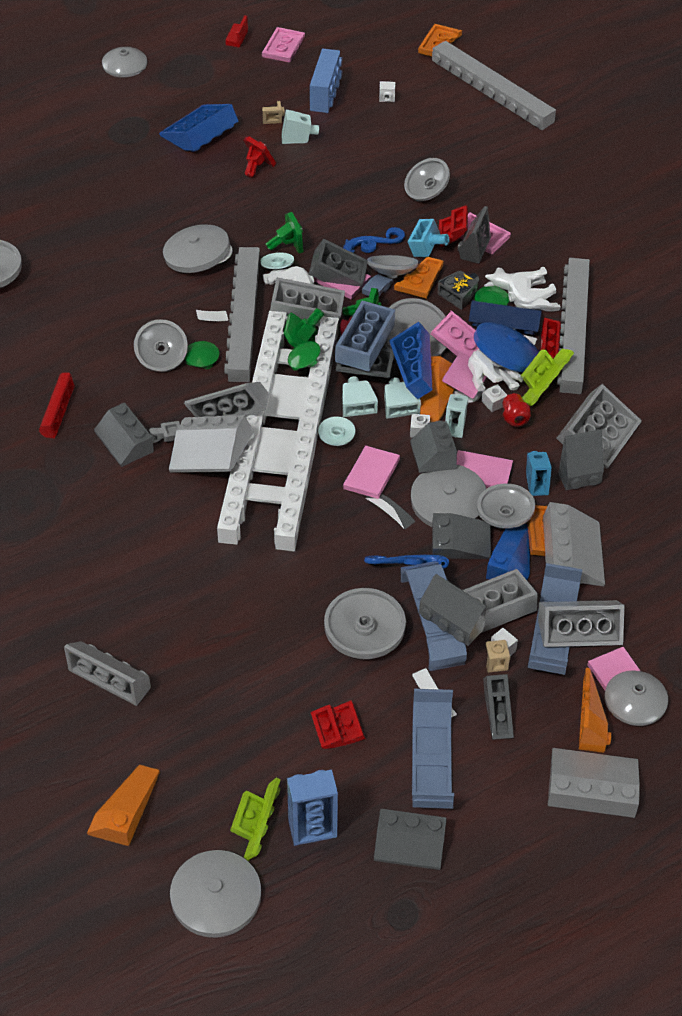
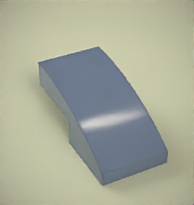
M377 274L362 288V294L369 296L371 288H377L380 296L382 292L386 293L393 280Z

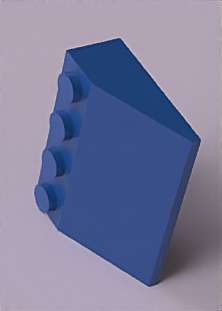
M205 104L159 134L183 150L194 152L199 150L201 145L210 143L212 138L222 135L224 130L234 127L233 124L238 122L232 104Z

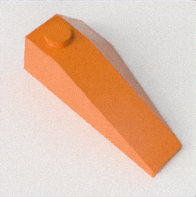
M431 356L433 390L421 397L420 414L430 415V423L441 420L449 397L455 389L442 381L452 363L441 356Z
M586 668L583 678L579 750L604 753L606 745H610L611 732H608V722L591 670Z
M139 765L97 811L87 835L129 846L160 770Z

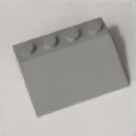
M601 384L588 395L556 439L563 444L564 436L601 429L603 467L607 469L641 423V420Z
M245 415L185 417L176 431L169 471H231L254 433Z
M549 502L543 515L546 563L582 569L580 583L604 586L605 578L599 522L569 505Z
M552 748L548 806L635 818L639 805L638 759Z

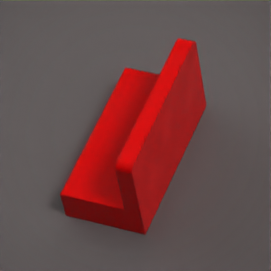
M247 16L243 17L240 24H233L225 40L227 46H241L248 32Z

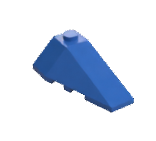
M527 524L505 529L488 562L486 579L490 580L518 569L528 581L530 576V550Z

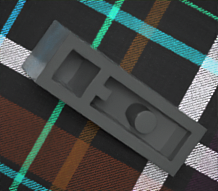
M508 675L486 676L483 678L492 740L514 738Z

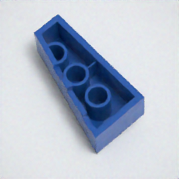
M417 322L389 340L406 388L416 399H419L433 389L430 334L420 322Z

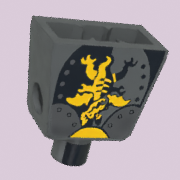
M457 271L438 281V295L462 310L475 297L479 277L476 273L468 276L462 271Z

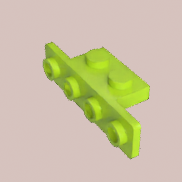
M541 349L521 374V378L530 388L523 396L525 403L532 406L538 401L541 394L549 387L553 379L559 375L565 364L570 361L574 354L572 350L561 349L553 359L546 350Z
M277 777L268 784L264 798L247 790L242 795L230 831L249 840L244 859L247 861L254 856L256 857L261 850L262 845L259 843L261 837L265 835L268 829L266 822L274 811L273 801L280 792V787L278 786L281 779Z

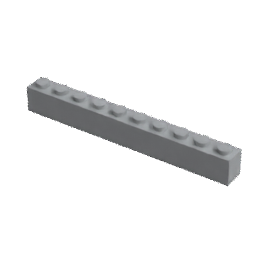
M444 41L433 47L432 61L537 128L543 130L555 122L556 109L452 44Z
M239 247V254L235 255V264L238 265L234 266V276H236L233 277V288L235 289H232V299L234 301H231V312L233 313H230L229 322L232 326L228 327V336H231V338H227V349L229 351H226V361H228V364H225V374H228V382H250L260 266V248Z
M569 258L568 264L564 266V275L567 276H564L563 286H566V288H563L562 298H565V300H562L561 310H565V312L562 311L561 322H564V324H561L560 334H563V336H560L559 346L562 349L572 350L574 354L570 361L561 369V374L557 376V385H560V392L581 394L584 376L589 259Z

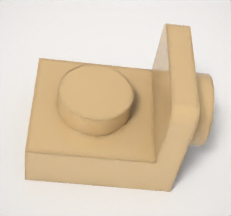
M277 101V107H262L263 124L282 123V116H285L280 101Z
M506 640L486 642L488 653L486 667L488 673L507 671L510 655Z

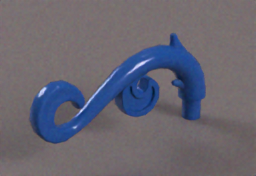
M393 227L386 231V238L361 236L349 241L346 239L343 248L354 253L355 250L352 249L361 244L363 252L371 253L376 250V243H401L405 238V233L402 229ZM391 235H397V236H398V237L395 238V239H390V236H391Z
M374 555L364 558V562L368 564L417 565L436 561L442 565V568H446L449 565L448 558L442 555H405L389 558Z

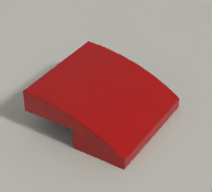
M465 205L451 210L450 217L439 220L440 234L449 235L448 244L457 240L468 230V207Z
M352 700L334 708L329 704L311 712L322 749L340 747L365 739Z

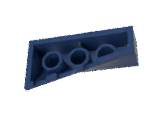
M472 301L469 322H472V326L493 322L505 325L516 331L517 329H522L525 334L534 335L535 332L539 331L542 311Z

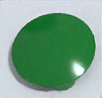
M486 286L476 292L475 301L507 306L509 296L505 290L499 287Z
M207 341L194 342L187 348L185 362L189 366L210 369L219 358V349L216 345Z
M313 341L299 344L290 352L287 359L288 364L293 370L315 366L318 363L317 358L321 351L319 344Z

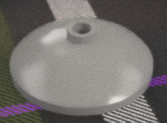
M133 47L112 49L102 59V67L105 72L116 77L137 75L147 66L146 55Z
M429 158L417 163L406 176L404 183L406 193L416 201H426L436 197L445 189L449 182V167L443 160L438 158Z
M379 255L368 258L367 264L378 273L387 275V278H397L398 275H404L414 270L418 266V260L406 256Z
M159 319L146 323L139 329L134 340V351L137 359L144 367L155 372L173 370L182 363L187 354L188 344L185 333L177 324L168 320ZM162 346L165 349L164 351H159L158 348Z
M497 484L487 488L480 494L477 501V510L480 517L492 526L514 528L525 524L531 519L535 512V500L531 493L521 486Z
M631 670L621 672L609 681L605 690V702L609 711L620 721L630 725L644 726L658 721L664 715L668 705V695L665 687L657 678L646 672Z

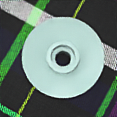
M272 253L262 257L260 262L265 268L273 270L283 269L294 263V257L287 253Z
M330 417L319 425L318 434L325 443L340 446L349 443L354 438L355 427L346 418Z

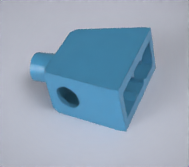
M532 451L527 454L526 477L529 492L532 496L549 495L551 464L546 452ZM537 476L541 478L540 481H536L538 479Z

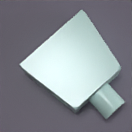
M286 110L282 128V144L307 143L309 134L318 135L319 125H311V117L309 115Z
M355 376L350 377L348 383L343 384V417L377 413L378 400L369 382L359 381L358 377Z
M392 378L389 384L385 385L386 419L420 414V398L416 399L406 388L405 383L400 382L399 378Z
M460 394L450 395L445 419L452 437L458 438L463 436L468 397ZM453 418H458L457 424L452 422Z

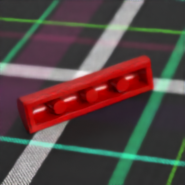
M544 318L540 351L541 349L546 350L554 359L559 352L561 322Z
M70 373L59 375L39 428L40 434L44 437L55 438L75 386Z

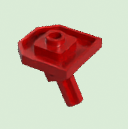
M250 136L243 140L249 149L246 157L248 165L245 176L252 178L257 165L260 166L263 162L268 163L272 167L276 165L275 160L264 143L258 142Z

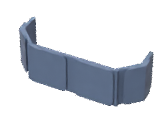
M436 561L401 567V583L409 581L418 613L420 600L433 576L438 574L447 580L442 565ZM419 614L427 640L429 671L464 665L467 658L465 643L457 641L454 636L446 631H442L436 624L424 619Z
M546 563L540 602L577 601L582 569ZM538 608L528 668L565 675L569 646H543L538 623Z
M414 689L412 733L413 807L453 809L454 793H452L451 712L453 690Z

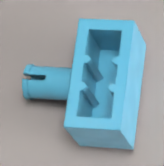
M419 219L408 240V244L414 257H429L435 244L448 245L449 235L440 234L434 219Z

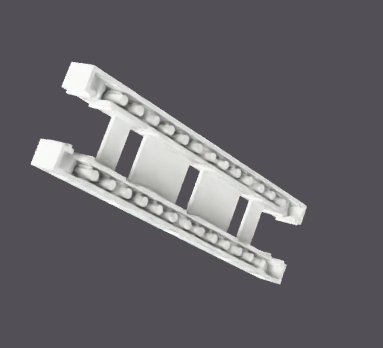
M269 311L252 381L261 382L269 392L266 410L245 416L254 433L230 473L217 527L219 543L237 545L238 540H241L240 524L245 522L247 500L282 504L281 509H278L277 528H274L275 546L278 550L295 551L318 438V428L321 423L335 346L339 334V318L323 316L318 322V335L315 336V342L319 344L321 349L317 358L318 363L310 368L309 377L275 374L279 364L289 365L287 359L292 350L284 349V330L288 317L287 313ZM267 416L299 420L297 431L266 428L263 425H265ZM254 471L288 475L285 487L252 484L250 480L253 479Z

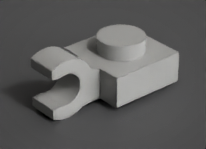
M179 421L161 423V428L149 429L153 443L160 441L162 438H164V442L175 440L176 431L180 426Z

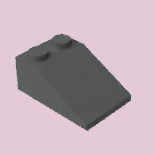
M483 207L464 233V239L458 245L460 259L480 263L491 239L488 207Z
M323 239L314 251L308 275L323 282L361 287L366 273L367 260Z
M601 429L564 436L558 474L565 490L601 483L604 472Z
M433 513L432 555H442L448 559H490V524L482 520L453 513Z

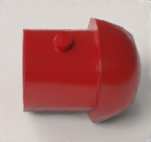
M513 393L503 399L504 420L514 427L525 425L531 417L530 406L524 402L523 397L520 394Z

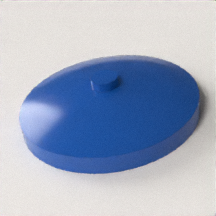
M485 322L480 324L474 332V341L482 353L492 361L510 370L524 372L539 353L536 346L528 338L502 324Z

